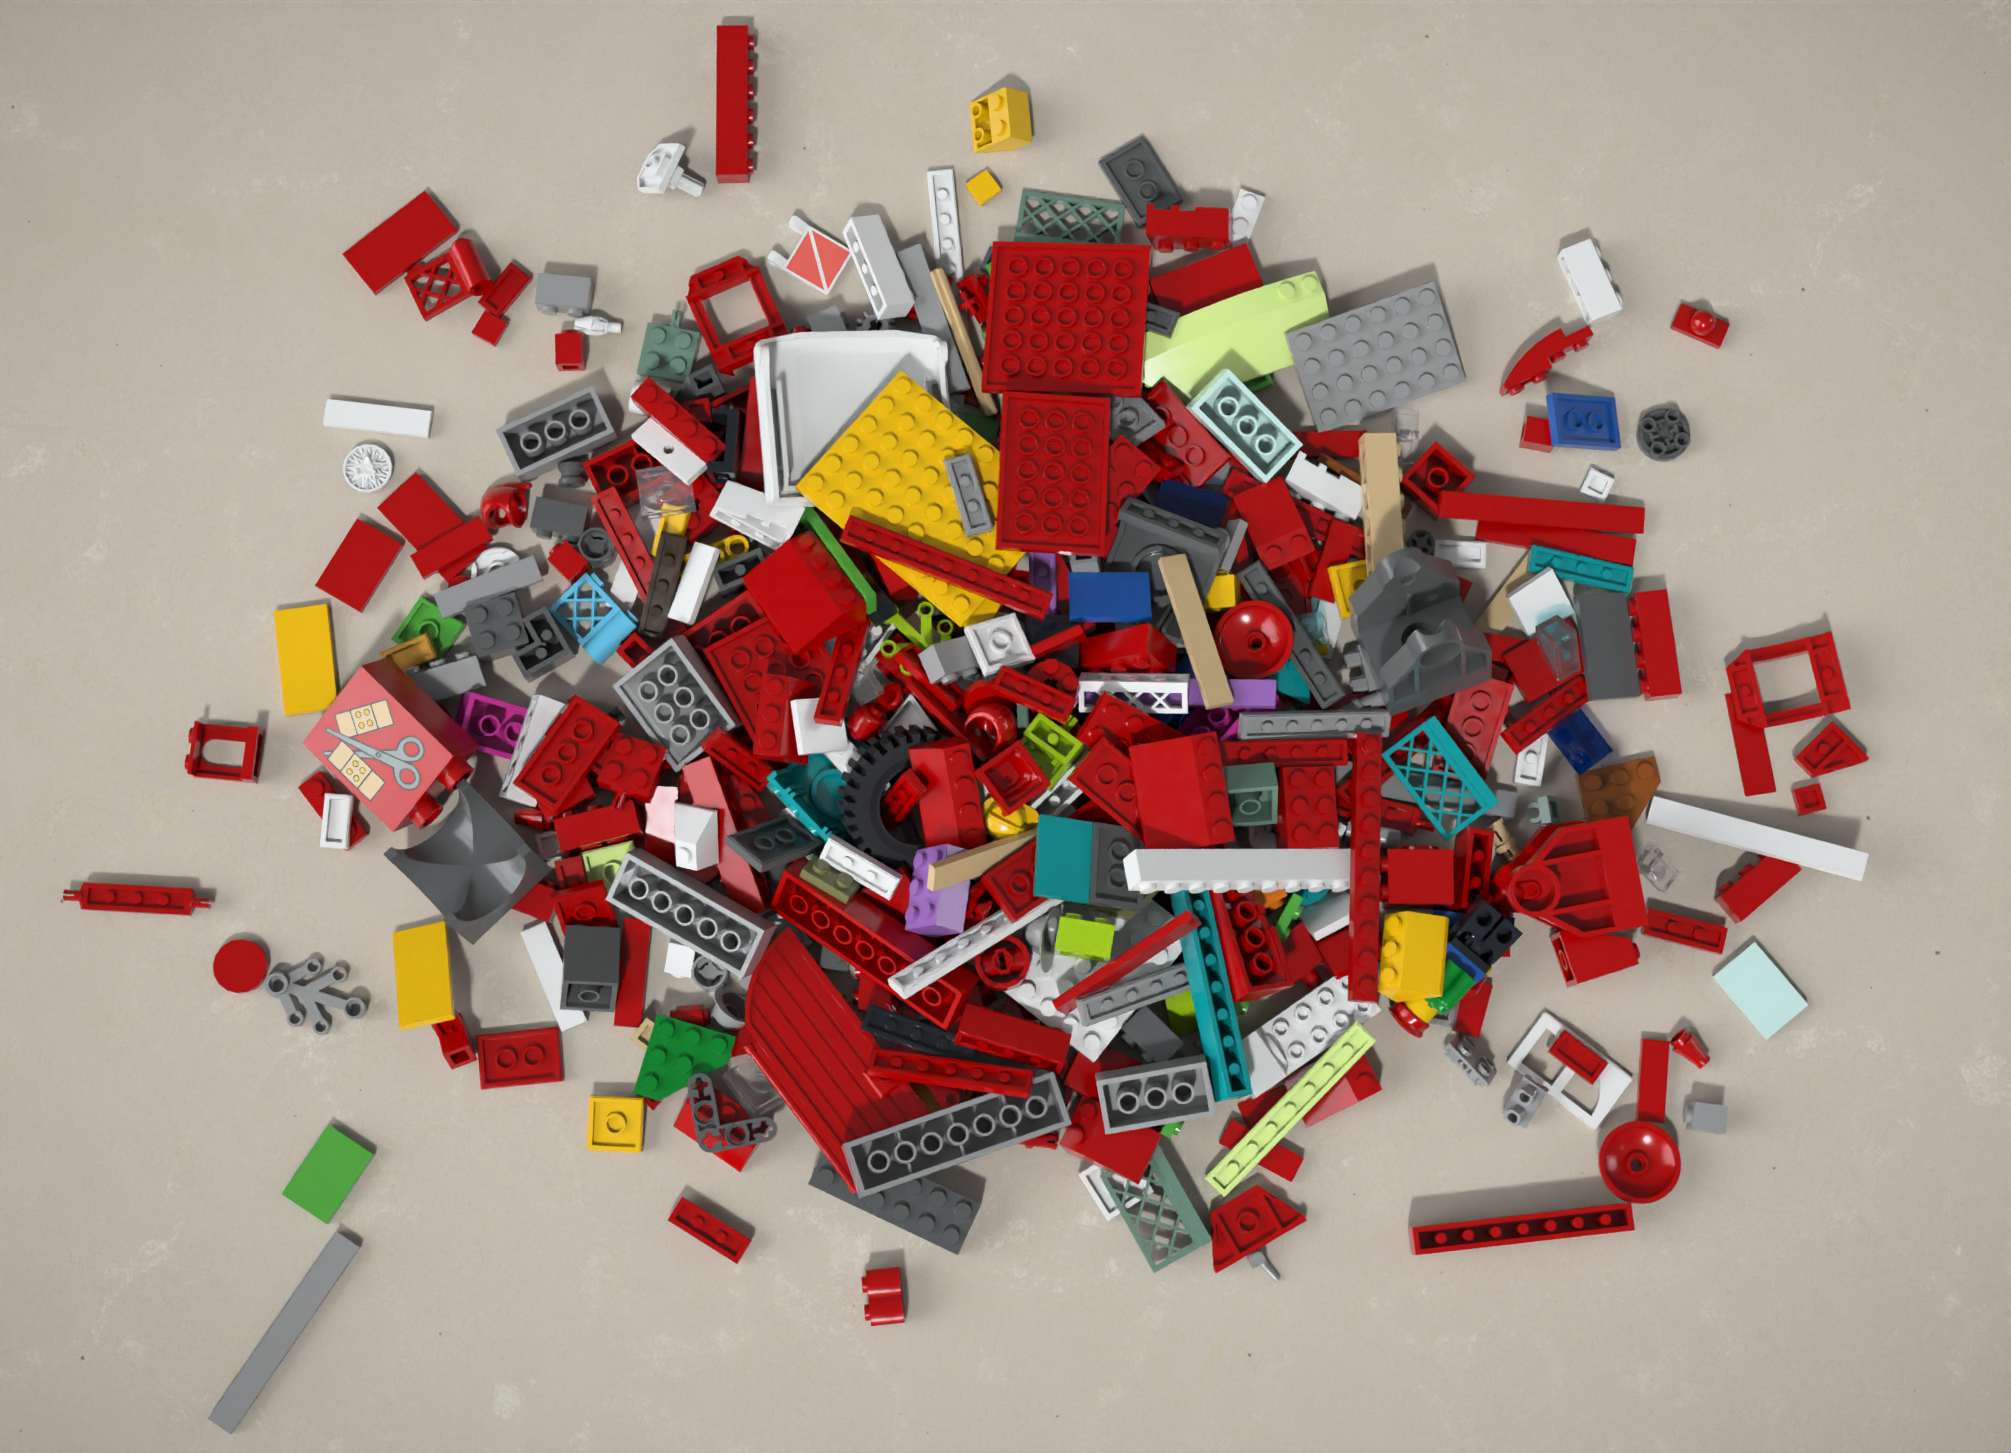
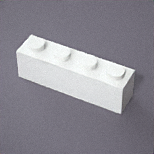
M879 214L851 217L843 231V235L877 319L906 317L915 303L914 294L908 287L904 270L899 265L895 248L890 243L887 229L882 223Z
M532 695L499 797L528 807H536L537 801L514 786L513 781L546 736L544 734L558 715L560 713L563 714L566 710L567 704L542 695Z

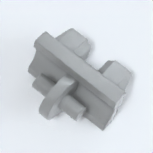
M1358 645L1355 650L1343 655L1346 670L1359 667L1361 676L1349 679L1351 692L1374 693L1377 690V685Z
M1524 1075L1502 1112L1504 1119L1513 1126L1519 1125L1525 1129L1549 1089L1536 1083L1530 1075Z

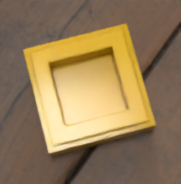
M987 170L965 184V188L980 207L1001 193V188Z

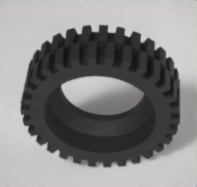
M909 725V730L903 726L894 727L895 733L893 734L886 729L880 732L883 739L878 741L873 736L867 740L871 745L869 749L866 750L860 746L856 751L861 755L858 761L850 758L847 763L852 768L851 772L843 771L841 779L846 782V786H839L838 794L843 797V800H837L838 809L843 812L842 815H839L840 821L846 827L844 831L852 840L851 842L854 846L893 870L905 866L911 877L914 872L913 860L917 850L925 849L926 844L925 842L906 843L891 836L881 820L880 799L887 783L897 773L911 767L908 748L951 738V736L938 729L935 731L928 726H923V729H921L917 725ZM972 756L974 771L981 767V764Z

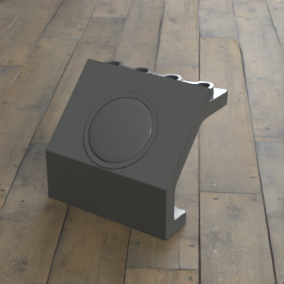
M1128 497L1119 510L1117 518L1121 520L1119 530L1102 572H1149L1151 622L1126 623L1134 626L1150 623L1167 639L1184 645L1185 643L1158 560L1162 557L1185 553L1204 608L1221 566L1228 534Z

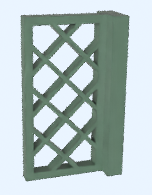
M1022 190L1014 242L1103 244L1098 238L1109 232L1115 239L1114 244H1120L1125 205ZM1026 199L1038 201L1042 207L1031 213L1025 206ZM1055 204H1063L1067 211L1057 217L1051 210V207ZM1082 207L1089 208L1093 215L1082 220L1076 211ZM1046 211L1053 220L1042 226L1036 217ZM1107 211L1119 212L1118 219L1110 224L1104 219L1102 214ZM1072 215L1079 224L1068 230L1061 221ZM1097 218L1104 228L1094 234L1087 224ZM1029 221H1032L1038 228L1032 234L1021 232L1022 226ZM1056 224L1064 232L1058 238L1051 237L1047 232ZM1083 228L1090 237L1085 241H1078L1072 234Z
M1159 1145L1149 1162L1150 1171L1148 1178L1142 1177V1180L1147 1181L1143 1197L1127 1192L1130 1184L1129 1180L1126 1182L1125 1190L1121 1191L1114 1189L1108 1180V1177L1114 1175V1173L1107 1171L1100 1175L1102 1182L1153 1273L1212 1241ZM1153 1172L1157 1177L1158 1181L1151 1179ZM1150 1182L1162 1186L1164 1193L1161 1202L1146 1198ZM1116 1193L1123 1194L1121 1202ZM1126 1195L1141 1199L1138 1215L1125 1211L1123 1206ZM1166 1196L1172 1205L1165 1203ZM1145 1201L1160 1205L1156 1221L1141 1217ZM1164 1206L1175 1209L1178 1215L1175 1226L1160 1222ZM1129 1217L1136 1218L1135 1226ZM1140 1220L1155 1224L1151 1240L1139 1236L1137 1228ZM1180 1220H1181L1183 1226L1185 1227V1229H1182V1228H1179V1227H1178ZM1158 1225L1174 1229L1170 1245L1154 1241ZM1177 1230L1188 1233L1194 1244L1185 1249L1174 1247ZM1143 1241L1150 1243L1148 1250ZM1153 1244L1169 1248L1166 1260L1157 1265L1151 1257ZM1172 1249L1180 1251L1175 1255L1171 1256Z

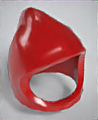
M508 482L488 489L482 496L480 511L485 525L491 529H499L508 525L521 528L525 523L527 513L525 490L532 488V483ZM500 508L506 513L504 518L500 517Z

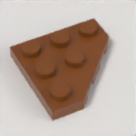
M1655 756L1575 774L1585 818L1602 814L1628 816L1631 830L1661 783Z

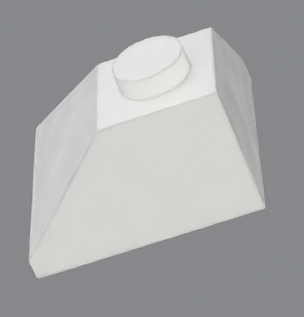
M674 802L676 866L698 871L719 863L717 810Z

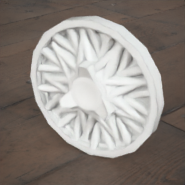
M364 444L357 446L348 453L344 460V478L353 489L359 492L372 493L379 491L387 485L392 477L393 466L391 458L382 448L376 445Z

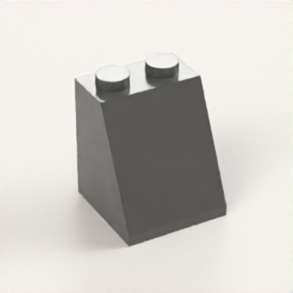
M582 924L566 925L560 998L561 1010L615 1012L619 983L620 928H612L610 926L593 927Z

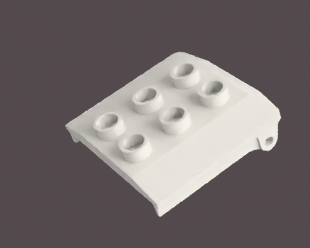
M899 330L799 332L762 339L757 342L753 354L766 505L816 507L796 490V485L901 370L950 410L946 372L948 361L947 342L935 335Z

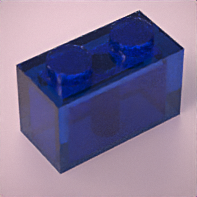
M1581 708L1547 732L1548 736L1579 776L1613 752L1612 748Z

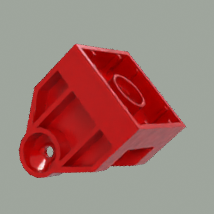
M1602 814L1540 826L1510 861L1499 865L1492 872L1489 880V894L1492 901L1499 908L1508 912L1523 914L1559 932L1566 930L1578 937L1586 938L1649 925L1629 819L1625 815Z

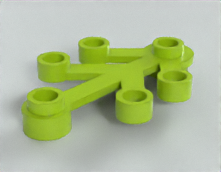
M925 601L918 606V614L921 617V635L899 615V610L897 614L883 622V624L887 625L893 624L922 651L932 645V616L934 614V607L930 602ZM925 606L931 609V612L927 615L921 613V609ZM947 619L941 620L937 625L938 633L941 635V642L951 640V635L954 631L953 624ZM944 624H948L951 627L946 633L940 630ZM885 640L882 642L880 650L883 656L891 658L910 643L895 644L892 640ZM892 645L894 650L891 653L884 652V647ZM900 664L901 672L906 676H911L912 674L905 671Z

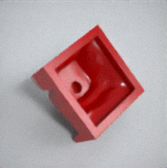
M1020 740L1013 743L974 772L976 778L985 785L989 794L1001 809L1003 817L1009 816L1051 785L1048 778Z

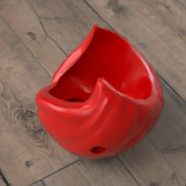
M986 703L976 707L968 715L963 731L966 734L973 728L985 730L993 747L989 753L994 754L998 751L1002 752L1016 741L1018 737V723L1016 715L1006 705Z

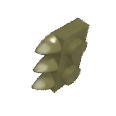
M816 855L804 866L799 876L845 904L858 891L861 884L849 874L840 872L830 866L827 861L819 859Z

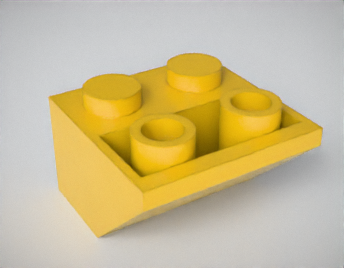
M1004 87L969 103L974 153L1012 151L1032 143L1028 93Z

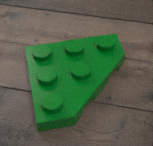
M657 1014L633 1093L658 1101L664 1100L675 1092L686 1088L689 1079L697 1073L708 1075L728 1065L737 1037Z

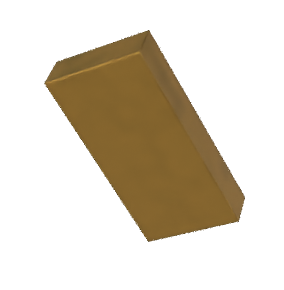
M430 632L380 652L382 659L389 657L402 670L440 657Z

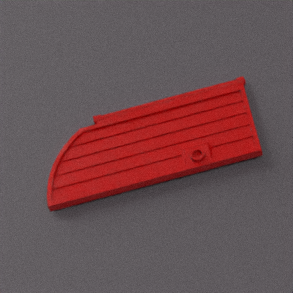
M788 927L768 946L754 969L749 982L745 1002V1027L756 1043L746 1045L744 1050L755 1061L848 1185L847 1188L854 1194L857 1191L842 1145L931 1113L907 1081L869 1076L867 1074V1067L873 1047H881L870 1033L860 1030L862 1026L860 1019L790 927Z

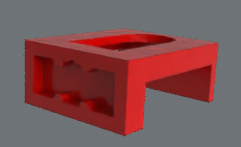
M194 721V727L190 728L188 735L191 748L190 754H187L185 758L187 774L194 778L258 784L265 731L254 726L241 728L202 724L199 721ZM211 740L245 742L242 768L207 764L202 758L203 746Z

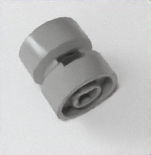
M703 955L697 958L692 965V979L703 990L715 992L718 988H724L728 983L730 977L729 970Z

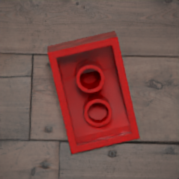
M1281 475L1270 479L1267 483L1263 482L1232 496L1241 520L1248 523L1247 534L1259 561L1267 572L1315 551L1306 527Z
M1364 1054L1302 1117L1306 1128L1383 1090ZM1316 1062L1282 1079L1287 1091Z
M1083 1095L1071 1119V1125L1067 1127L1059 1145L1067 1153L1139 1185L1163 1135L1149 1127L1106 1135L1100 1102Z

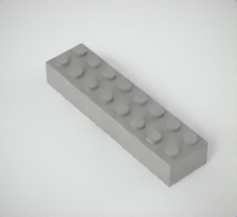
M1050 1072L1034 1079L1030 1099L989 1093L844 1143L842 1149L858 1197L861 1199L1071 1125V1121L1054 1072Z

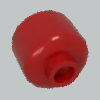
M861 702L847 718L850 735L860 742L867 741L873 736L876 738L887 725L884 708L876 702Z

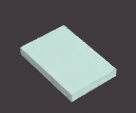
M1755 942L1750 944L1712 976L1765 1040L1769 1039L1808 1006L1806 1001Z

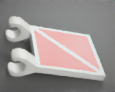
M792 216L789 221V228L801 234V239L788 260L776 251H771L767 262L828 296L850 260L851 252L849 248L809 226L797 216Z

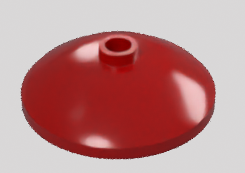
M1252 600L1233 606L1222 616L1215 629L1214 642L1222 666L1228 673L1239 679L1263 680L1279 672L1289 660L1294 646V633L1289 619L1279 608L1265 601ZM1261 640L1262 645L1259 648L1255 649V641Z
M1632 1121L1616 1127L1605 1137L1598 1154V1167L1603 1182L1615 1196L1633 1204H1649L1664 1198L1673 1190L1681 1172V1157L1676 1143L1665 1130L1649 1122ZM1632 1160L1639 1162L1640 1167L1638 1170L1631 1166Z

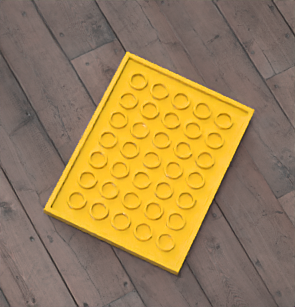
M902 370L796 485V490L842 529L845 528L849 515H853L1004 575H1008L1027 553L995 550L1000 452ZM970 453L993 525V531L966 538L943 462L946 459ZM876 556L960 627L966 623L986 600V598Z

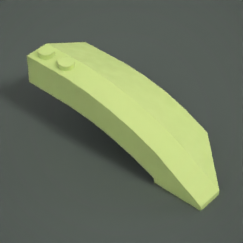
M1312 271L1268 284L1182 316L1177 322L1171 339L1152 332H1146L1142 382L1145 383L1146 387L1153 389L1164 380L1181 400L1188 405L1222 369H1229L1242 383L1294 366L1284 334L1330 318L1325 293L1316 272Z

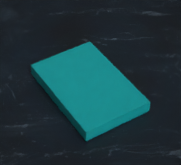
M1044 814L1038 816L1033 896L1085 904L1089 901L1093 822Z

